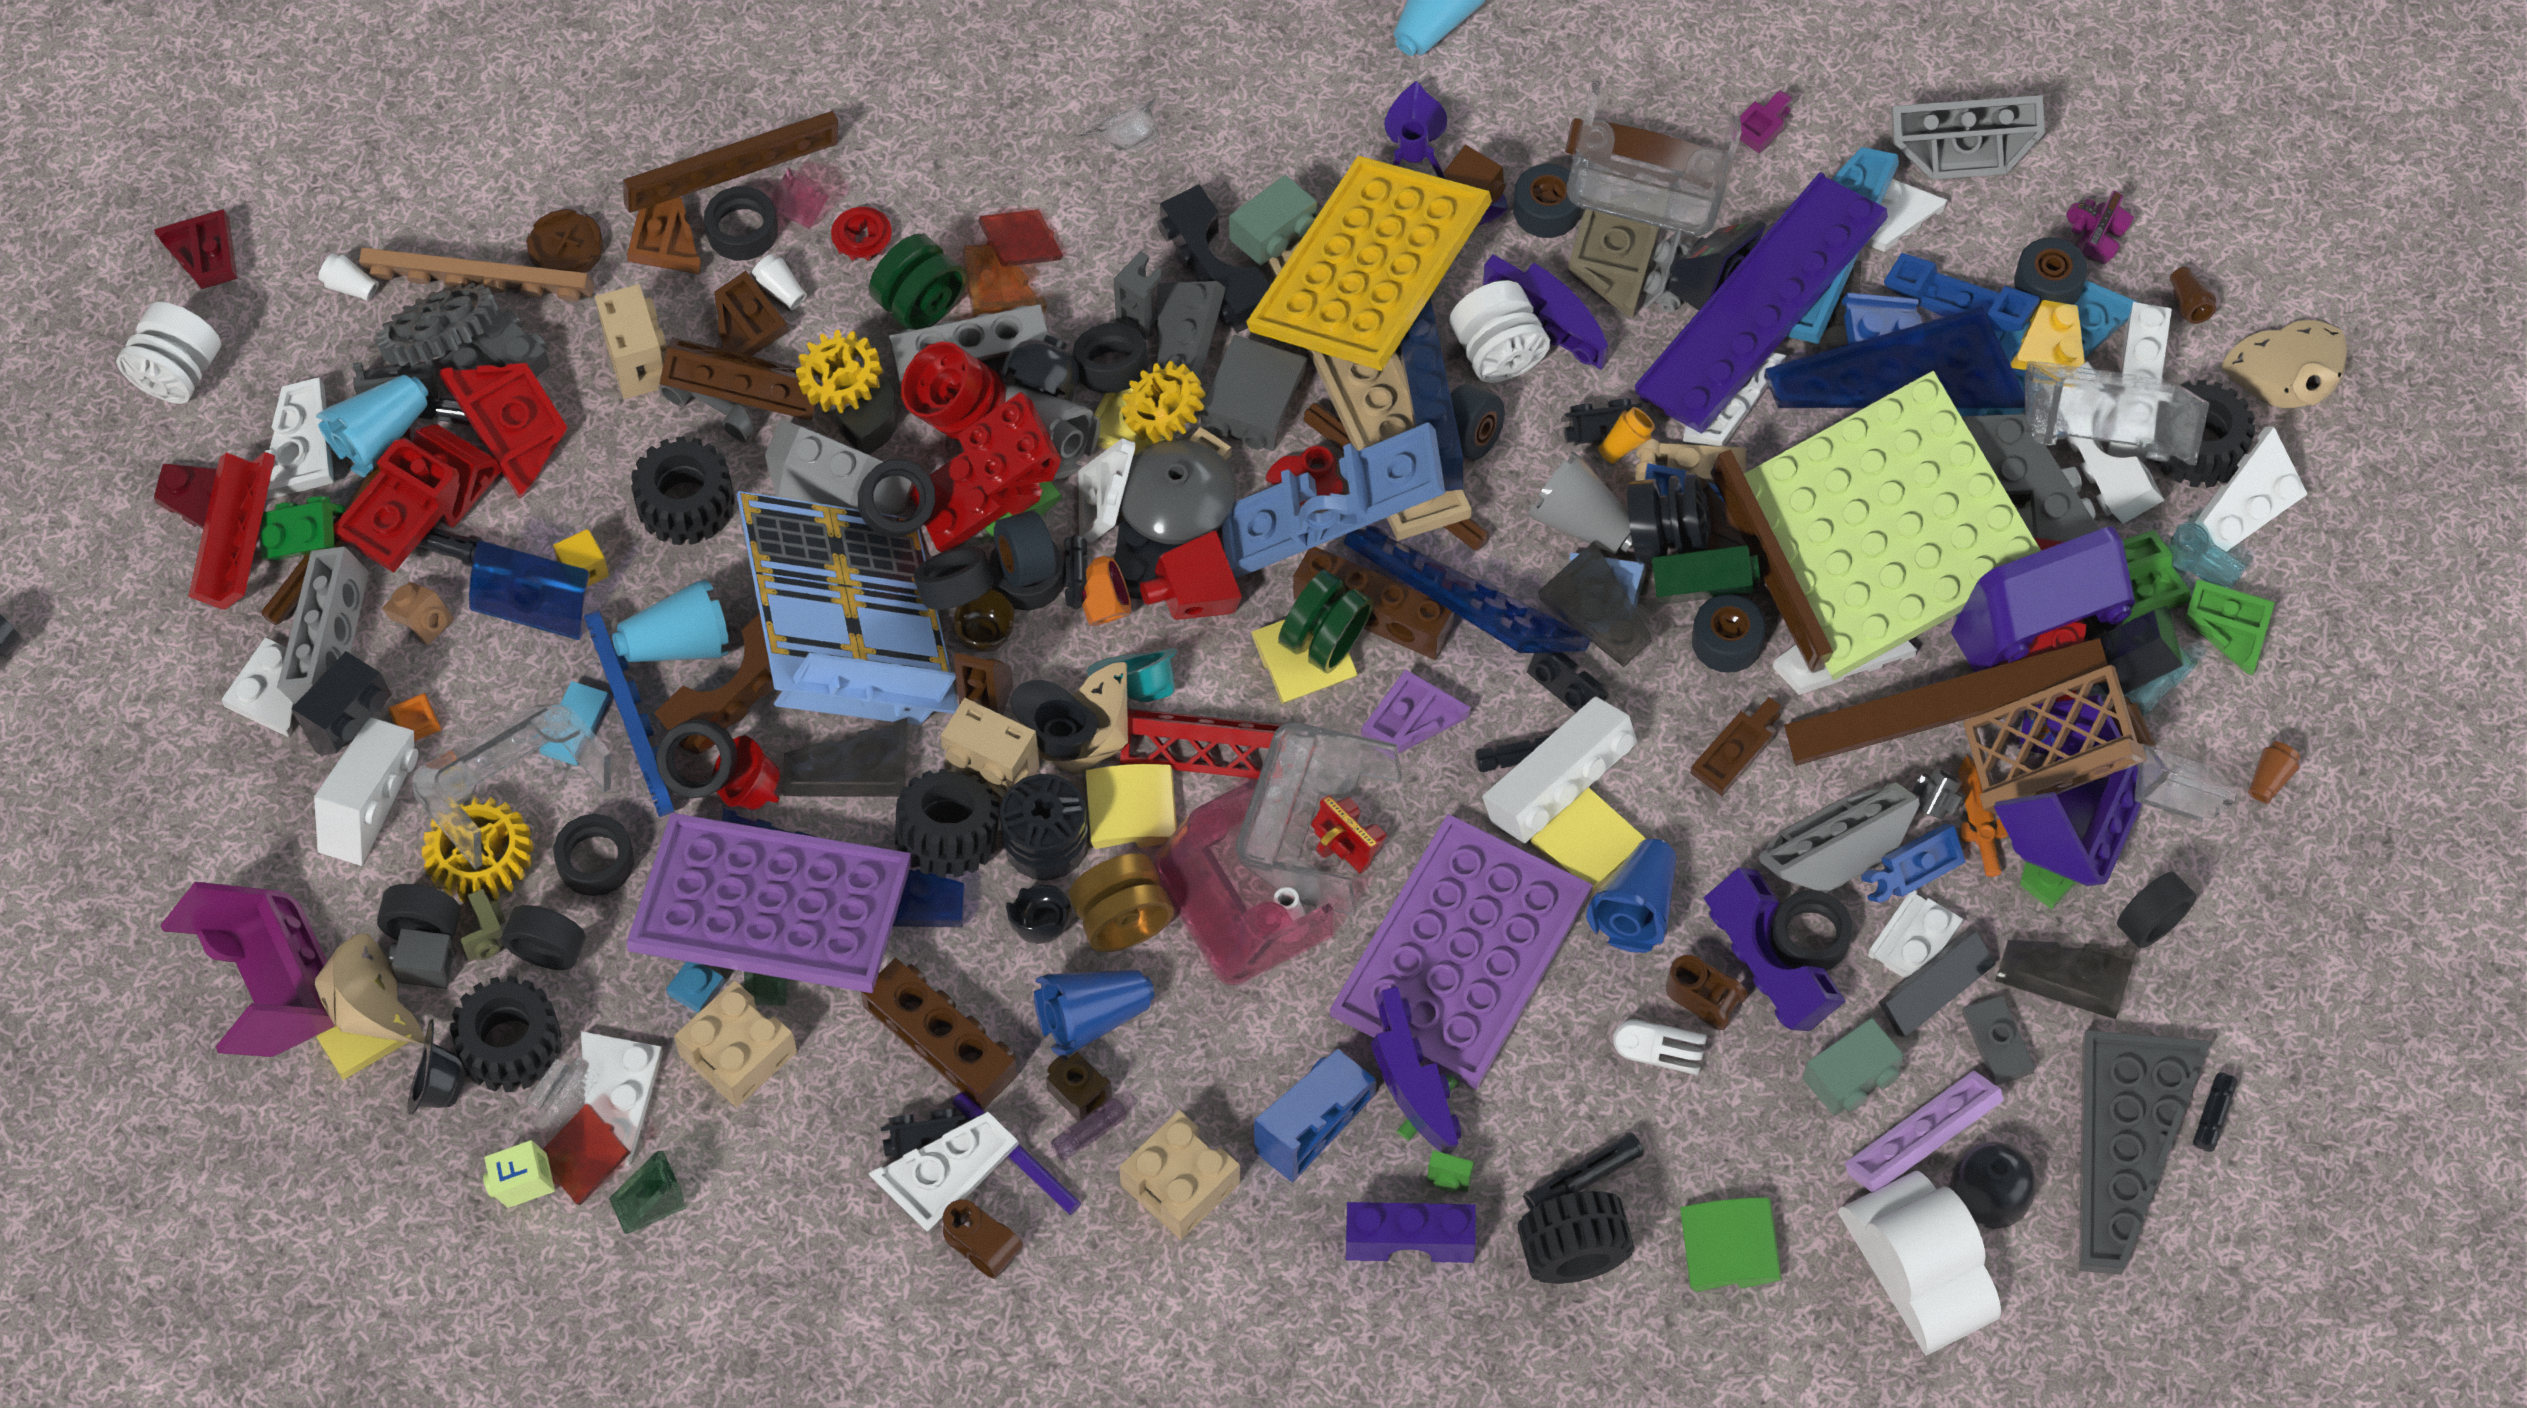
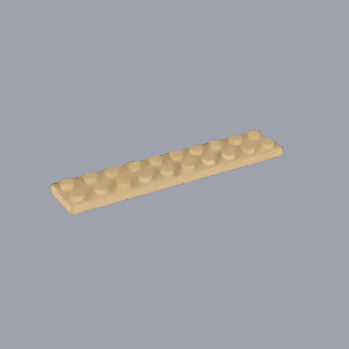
M1300 236L1288 245L1280 256L1272 257L1267 261L1274 279L1303 237ZM1307 349L1345 431L1357 451L1414 428L1406 379L1396 351L1384 369L1380 371ZM1463 490L1445 491L1443 495L1386 518L1397 541L1469 519L1471 518L1472 509Z

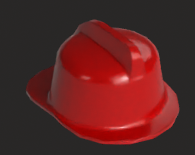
M747 735L734 738L733 741L736 744L738 755L735 774L725 787L716 791L717 794L729 807L740 806L749 810L760 809L768 801L778 803L780 798L775 791L780 778L778 766L765 755L754 739ZM720 755L715 762L712 777L719 769Z

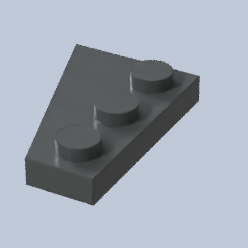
M1218 281L1158 283V364L1162 369H1165L1169 361H1173L1177 368L1181 364H1185L1190 372L1193 371L1198 379H1201L1226 289Z

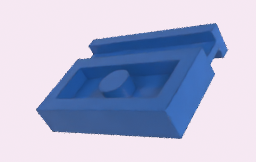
M1847 293L1842 299V305H1845L1846 308L1844 320L1849 349L1913 355L1921 354L1926 346L1921 315L1917 314L1918 299Z

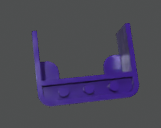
M2105 527L2001 565L1984 574L1977 581L1950 631L1973 671L1978 672L1996 667L1999 662L2007 660L2009 663L2018 661L2028 654V647L2036 636L2095 614L2100 622L2107 623L2109 626L2106 629L2107 632L2121 626L2125 619L2131 615V609L2135 604L2123 540L2114 527Z
M2100 695L2086 698L2101 707L2104 704ZM2076 699L2054 703L2049 713L2065 721ZM2084 703L2073 725L2089 733L2100 710ZM2110 715L2107 716L2097 736L2107 742L2121 737ZM2046 718L2045 722L2056 740L2063 725L2050 718ZM2071 729L2060 751L2069 756L2079 753L2087 737ZM2095 741L2092 748L2101 745V743ZM2058 755L2055 762L2064 758ZM2134 765L2057 795L2055 792L1997 801L1994 804V809L2012 840L2014 851L2024 861L2088 887L2106 884L2111 876L2143 803L2145 787L2143 778L2137 766Z

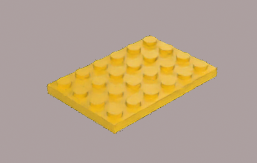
M1358 155L1246 323L1249 331L1382 371L1492 202L1490 192Z

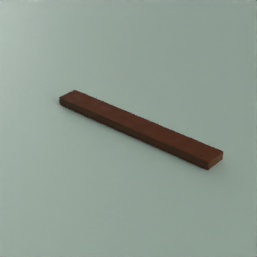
M2100 638L1785 724L1784 727L1795 766L1973 718L2106 667L2108 663ZM2107 679L2101 680V681L2096 682V683H2094V684L2107 681Z

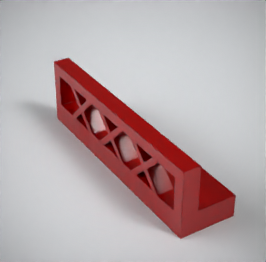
M228 452L220 456L188 597L225 610L245 596L275 455L264 452L252 462Z
M1131 708L1127 710L1128 743L1121 750L1120 764L1170 765L1172 770L1281 781L1288 725ZM1131 735H1147L1158 748L1148 756L1131 755ZM1158 737H1166L1169 739L1163 743ZM1177 739H1185L1198 752L1188 760H1178L1167 747ZM1198 741H1204L1209 743L1206 746L1202 747V745ZM1217 743L1228 744L1238 756L1227 765L1217 764L1207 751ZM1238 745L1250 747L1243 752ZM1258 747L1275 749L1273 770L1257 768L1247 756ZM1162 752L1166 758H1159L1156 756ZM1202 756L1206 762H1196V760ZM1240 761H1243V763H1244L1247 767L1235 766V765H1237Z

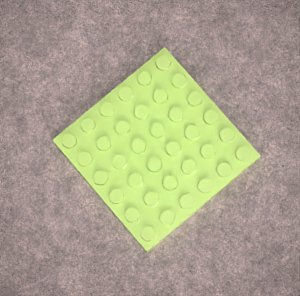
M1934 370L1744 473L1833 650L1829 661L1824 663L1833 681L1960 613L1977 581L1990 570L2041 551Z

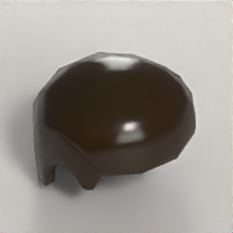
M991 588L976 600L956 607L953 628L958 641L965 648L977 652L998 650L1008 641L1012 633L1015 614L1014 607L1003 593Z

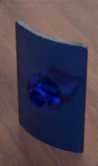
M479 541L470 576L469 609L579 640L582 635V611L590 573L583 568L485 541Z

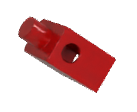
M1216 531L1209 532L1161 555L1155 568L1156 579L1140 583V591L1144 603L1148 606L1166 601L1170 614L1175 620L1232 614L1236 612L1242 598Z

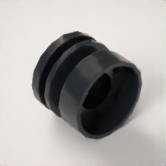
M1696 473L1686 474L1685 493H1682L1681 484L1677 476H1670L1668 495L1663 496L1655 479L1628 483L1629 525L1635 556L1640 565L1652 563L1653 557L1667 556L1668 543L1674 542L1678 554L1689 553V540L1692 542L1694 552L1708 551V540L1711 532L1710 512L1707 497L1702 490Z
M1040 773L1022 778L1009 788L1001 803L1000 821L1003 847L1011 865L1019 873L1038 880H1053L1064 877L1079 867L1087 854L1089 840L1086 806L1081 792L1072 782L1058 775Z

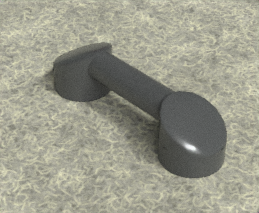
M662 384L659 385L660 393L668 401L679 407H682L693 396L727 415L722 421V427L730 436L737 440L746 442L753 434L754 427L752 421L740 403Z

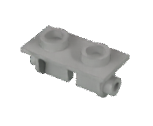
M1680 230L1667 241H1660L1654 251L1653 260L1656 261V264L1643 287V291L1647 292L1643 303L1644 308H1647L1655 301L1660 304V308L1663 311L1674 312L1675 308L1681 305L1682 299L1667 290L1672 276L1669 271L1672 262L1680 253L1686 254L1693 248V245L1688 242L1679 243L1682 233Z

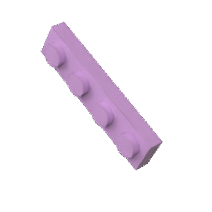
M1973 1070L1845 1162L1848 1175L1871 1192L1884 1187L2003 1102L2001 1089Z

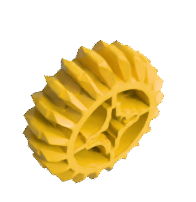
M475 796L471 801V805L464 806L463 802L457 800V809L451 812L443 807L441 812L443 820L431 819L430 826L432 831L424 832L423 840L426 846L422 847L421 855L423 860H425L424 868L426 874L432 876V883L437 889L443 887V891L451 897L458 893L459 900L464 904L469 899V894L481 889L484 890L485 894L490 893L491 897L498 901V890L503 887L512 893L514 886L511 880L524 881L525 873L523 868L531 867L532 860L529 854L533 853L534 846L530 839L531 832L529 826L526 823L523 824L522 815L518 811L512 813L510 805L506 802L497 807L495 799L491 796L484 805H481L479 798ZM458 837L459 845L452 850L453 855L446 859L448 848ZM509 840L505 855L497 862L496 854L503 849L502 844Z

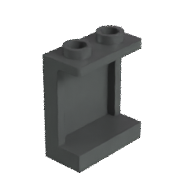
M1234 334L1203 402L1204 409L1201 410V427L1216 437L1224 438L1227 436L1240 440L1252 449L1260 450L1264 448L1274 451L1278 429L1296 389H1302L1307 378V358Z

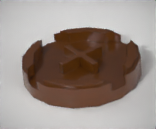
M570 209L552 211L539 218L533 225L534 229L531 231L530 236L528 234L526 240L529 259L535 267L581 273L590 271L601 258L604 248L601 229L595 220L587 214L585 216L577 214L576 210Z

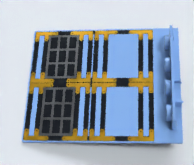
M738 491L737 499L775 690L782 691L774 705L777 707L921 725L933 711L954 714L958 708L953 685L956 675L950 671L937 610L927 608L923 604L913 578L915 570L926 561L919 529L904 537H887L874 532L864 522L857 509ZM880 513L884 518L892 521L908 519V517Z

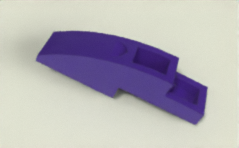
M1492 254L1484 264L1483 285L1506 280L1519 283L1533 307V314L1539 317L1542 328L1550 339V344L1553 346L1560 345L1572 352L1581 363L1586 365L1592 364L1602 370L1606 365L1608 343L1598 323L1582 301L1565 284L1533 262L1526 272H1523Z
M1398 987L1382 990L1375 1001L1384 1032L1376 1034L1370 1043L1377 1066L1387 1088L1410 1123L1438 1151L1445 1154L1451 1153L1459 1144L1458 1139H1461V1127L1456 1114H1450L1446 1099L1450 1098L1448 1080L1445 1074L1439 1075L1436 1063L1420 1067L1419 1063L1423 1061V1053L1418 1038H1412L1408 1023L1412 1021V1014L1407 998H1401Z

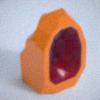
M1103 555L1095 558L1086 570L1087 583L1082 592L1085 600L1082 606L1089 626L1103 625L1131 614V599L1118 564L1114 558Z

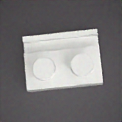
M1914 890L1907 895L1872 945L1868 957L1879 960L1888 969L1908 979L1949 945L1962 926L1963 918L1929 898L1925 900L1917 895V891Z

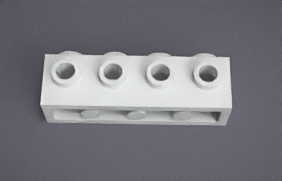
M1596 696L1482 796L1491 823L1525 844L1638 743L1629 715Z

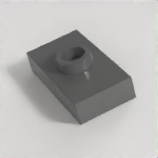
M2003 995L1964 1007L1962 1015L1993 1084H2003L2034 1073V1063Z

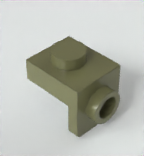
M481 889L468 895L481 930L460 939L469 962L475 959H489L504 947L501 941L503 931L500 925L506 923V919L498 901L494 900L489 903L484 890Z

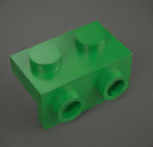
M318 496L307 498L306 504L303 505L279 503L275 505V510L263 512L260 524L261 560L272 562L308 555L313 550L334 548L333 517L343 515L346 512L345 506L331 503L329 497Z

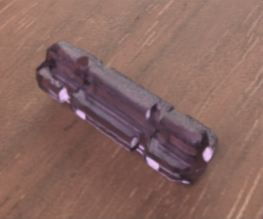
M1112 1098L1101 1105L1102 1110L1100 1112L1094 1110L1071 1126L1068 1134L1062 1132L1052 1139L1051 1147L1057 1157L1062 1161L1069 1159L1077 1153L1075 1149L1078 1147L1081 1149L1085 1148L1108 1132V1127L1111 1124L1115 1127L1124 1121L1127 1117V1111L1123 1104L1117 1098Z

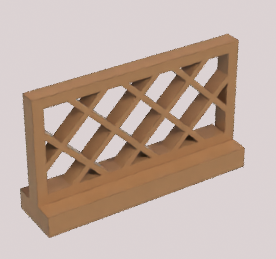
M2112 665L1963 721L1983 793L1979 794L1983 810L1995 815L1997 813L1994 809V804L1997 801L2055 792L2057 795L2147 761L2143 745L2137 742L2117 672ZM2107 679L2110 692L2103 706L2101 707L2087 700L2086 698L2093 684ZM2081 689L2078 695L2073 693V691ZM2067 694L2076 700L2064 721L2049 712L2056 698ZM2044 703L2041 709L2035 707L2039 704ZM2084 703L2100 710L2089 733L2073 725ZM2113 704L2115 706L2116 713L2110 711ZM2026 709H2031L2039 714L2029 734L2027 735L2012 728L2019 713ZM2110 715L2119 720L2123 736L2107 742L2097 736L2107 716ZM2007 717L2004 723L1998 721ZM2046 718H2050L2063 725L2052 747L2036 739ZM1990 723L2002 727L1992 749L1981 744L1977 728ZM2072 729L2087 738L2080 752L2069 756L2060 750ZM2010 732L2026 739L2015 761L2000 754ZM2095 741L2101 743V745L2092 748ZM2035 743L2050 752L2043 766L2032 770L2023 764ZM1984 751L1989 753L1987 759L1985 758ZM2058 755L2064 758L2055 762ZM1998 757L2013 766L2005 781L1993 785L1990 771ZM2021 769L2027 772L2018 776Z

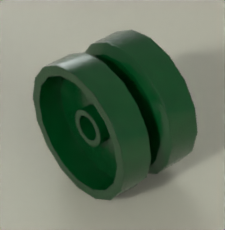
M925 233L913 234L893 246L880 260L870 279L868 286L869 295L886 311L892 312L893 317L907 330L924 329L935 325L955 307L964 292L967 283V272L952 257L944 254L943 249Z
M1323 569L1313 577L1293 604L1280 630L1278 643L1297 655L1309 649L1308 662L1329 674L1344 660L1359 638L1372 612L1374 600L1355 588L1343 594L1344 581Z

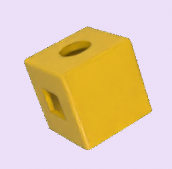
M585 529L552 545L557 564L574 593L609 577L605 556L589 529Z

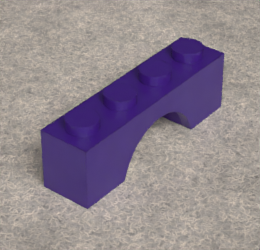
M1738 867L1703 897L1711 909L1709 911L1711 919L1719 928L1725 930L1733 942L1731 943L1732 951L1741 961L1747 963L1754 974V984L1763 994L1769 996L1776 1007L1775 1015L1786 1028L1798 1031H1811L1846 1002L1824 968L1803 966L1793 969L1779 958L1771 940V923L1780 902L1758 870Z

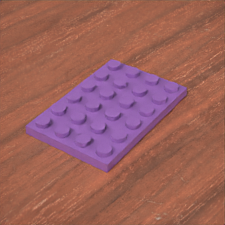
M671 813L627 939L628 952L873 993L911 867V853Z
M1447 814L1332 1004L1330 1016L1374 1038L1376 1034L1384 1032L1375 1000L1382 990L1398 987L1401 998L1406 997L1411 1008L1412 1021L1408 1025L1412 1038L1417 1037L1421 1044L1423 1053L1422 1063L1426 1065L1436 1063L1438 1071L1450 1075L1477 1090L1591 895L1593 884Z

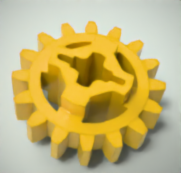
M835 330L832 339H828L822 333L820 334L821 343L819 345L811 342L806 344L810 354H799L798 359L802 367L796 368V374L800 381L798 384L802 394H807L811 405H815L820 401L823 411L827 412L832 405H836L839 413H843L845 404L850 403L856 410L859 408V398L862 397L868 401L872 399L869 388L880 387L877 376L883 374L876 348H871L866 337L858 342L854 331H851L847 338H842L840 330ZM856 356L864 362V368L860 367L859 362L855 360ZM815 375L823 382L822 387L816 383Z
M1169 361L1165 369H1162L1158 363L1154 364L1153 372L1150 374L1142 370L1140 372L1142 380L1139 383L1130 381L1129 385L1133 389L1132 393L1123 394L1122 399L1127 404L1121 408L1122 414L1126 417L1125 423L1143 441L1149 437L1153 443H1157L1161 435H1164L1168 441H1172L1173 432L1177 430L1184 435L1186 433L1184 425L1187 422L1196 423L1198 420L1193 415L1194 412L1204 409V405L1199 400L1206 396L1205 391L1200 386L1202 384L1193 371L1190 372L1185 364H1181L1177 368L1173 361Z

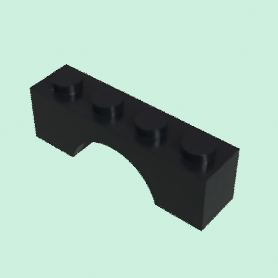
M1200 184L1161 202L1160 220L1157 221L1163 238L1166 241H1173L1177 247L1176 252L1181 264L1186 269L1191 267L1196 275V282L1218 281L1226 287L1218 314L1223 324L1229 322L1236 334L1248 329L1247 320L1270 287L1257 266L1234 267L1225 264L1212 254L1208 246L1219 232L1218 210Z

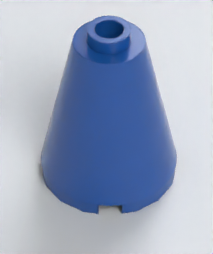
M1645 839L1641 841L1591 899L1587 907V921L1596 934L1601 930L1610 938L1607 943L1613 947L1628 952L1646 953L1652 951L1654 945L1659 943L1660 946L1663 943L1667 934L1677 861L1675 851L1667 842L1661 839Z
M1139 970L1054 973L1036 978L1035 982L1041 984V989L1034 991V1003L1043 1035L1047 1036L1052 1033L1057 1045L1050 1046V1048L1058 1056H1064L1076 1052L1150 1008L1151 1000L1154 999L1155 993L1150 978L1143 976Z

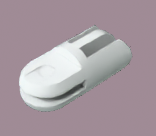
M1638 1019L1626 1020L1615 1030L1613 1044L1616 1051L1624 1058L1699 1075L1700 1066L1663 1057L1660 1054L1688 1060H1702L1704 1053L1702 1049L1689 1044L1667 1040L1664 1037L1695 1044H1705L1707 1035Z

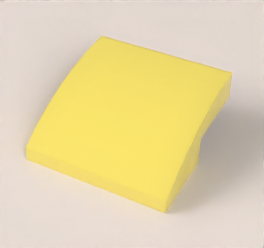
M1285 620L1251 632L1264 668L1268 669L1281 704L1358 676L1349 653L1332 672L1327 674L1308 662L1309 649L1297 655L1278 643V636Z
M1132 764L1086 770L1090 837L1095 849L1135 842L1139 848L1178 841L1173 771L1170 765Z

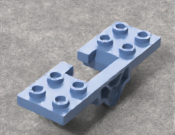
M1427 422L1360 451H1357L1351 443L1343 446L1345 457L1339 459L1341 475L1349 485L1350 494L1348 495L1330 493L1331 496H1317L1315 479L1308 472L1296 477L1287 469L1281 472L1282 483L1236 501L1229 518L1222 525L1225 555L1234 578H1239L1445 494L1437 435L1433 426ZM1307 500L1300 509V502ZM1324 509L1329 510V511L1322 512V513H1315V512H1314V511H1317V510H1324Z

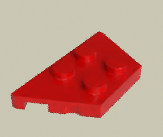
M527 363L507 364L504 367L484 365L469 370H453V368L440 370V377L490 455L497 460L502 470L501 472L519 499L522 498L567 433L568 427Z

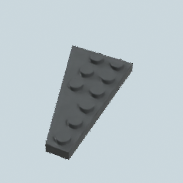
M2085 1030L2082 1044L2079 1271L2123 1274L2211 1041Z

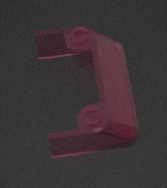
M1253 780L1194 809L1153 858V864L1159 875L1160 887L1166 890L1173 908L1216 978L1227 985L1242 984L1333 937L1334 909L1330 903L1294 921L1287 910L1275 902H1263L1247 909L1209 848L1221 842L1228 834L1230 828L1257 815L1256 785Z

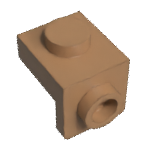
M410 581L398 588L392 594L391 599L382 607L391 620L410 627L420 641L427 645L454 620L452 614L435 591Z

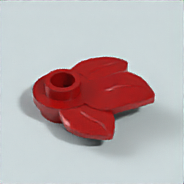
M1323 446L1309 447L1300 456H1284L1277 460L1266 474V481L1277 485L1282 483V471L1289 469L1296 477L1308 472L1315 479L1317 496H1331L1330 493L1342 495L1343 483L1336 474V458ZM1313 464H1321L1324 468L1313 469L1311 466ZM1307 500L1300 502V509Z

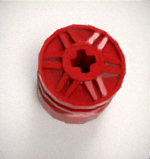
M940 341L926 346L909 363L901 382V397L906 409L916 417L932 425L952 440L959 441L957 434L1005 403L1006 387L1001 376L992 368L974 358L955 343Z

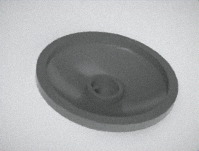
M1185 439L1159 441L1146 446L1133 456L1120 509L1130 526L1141 535L1160 543L1186 544L1209 532L1217 531L1229 518L1236 498L1234 475L1224 458L1204 444ZM1174 475L1182 476L1179 480H1173L1170 477Z

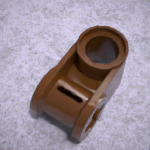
M1682 955L1672 962L1666 981L1668 996L1715 1029L1725 1030L1730 1023L1729 1016L1738 1003H1743L1747 999L1748 992L1746 988L1736 979L1719 972L1696 956ZM1687 975L1695 983L1686 985L1681 983L1677 977Z
M959 1199L947 1205L943 1212V1236L946 1243L967 1258L979 1271L989 1278L996 1279L1023 1247L1020 1238L1010 1228L994 1220L969 1200ZM965 1221H968L969 1228L966 1225L962 1224L965 1223ZM955 1222L961 1225L958 1229L954 1227Z

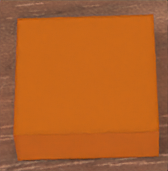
M426 693L388 707L394 725L413 730L414 741L441 731Z

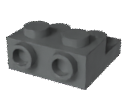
M507 309L503 313L497 310L498 316L491 319L492 325L482 328L483 334L473 335L471 343H461L459 350H452L439 361L441 369L469 370L484 365L504 367L507 364L527 363L535 377H538L550 367L546 352L548 346L536 332L527 335L521 329V321L511 310Z

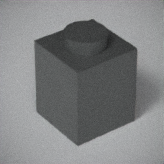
M401 929L398 943H392L390 947L388 965L390 968H393L398 983L447 989L456 951L450 935Z

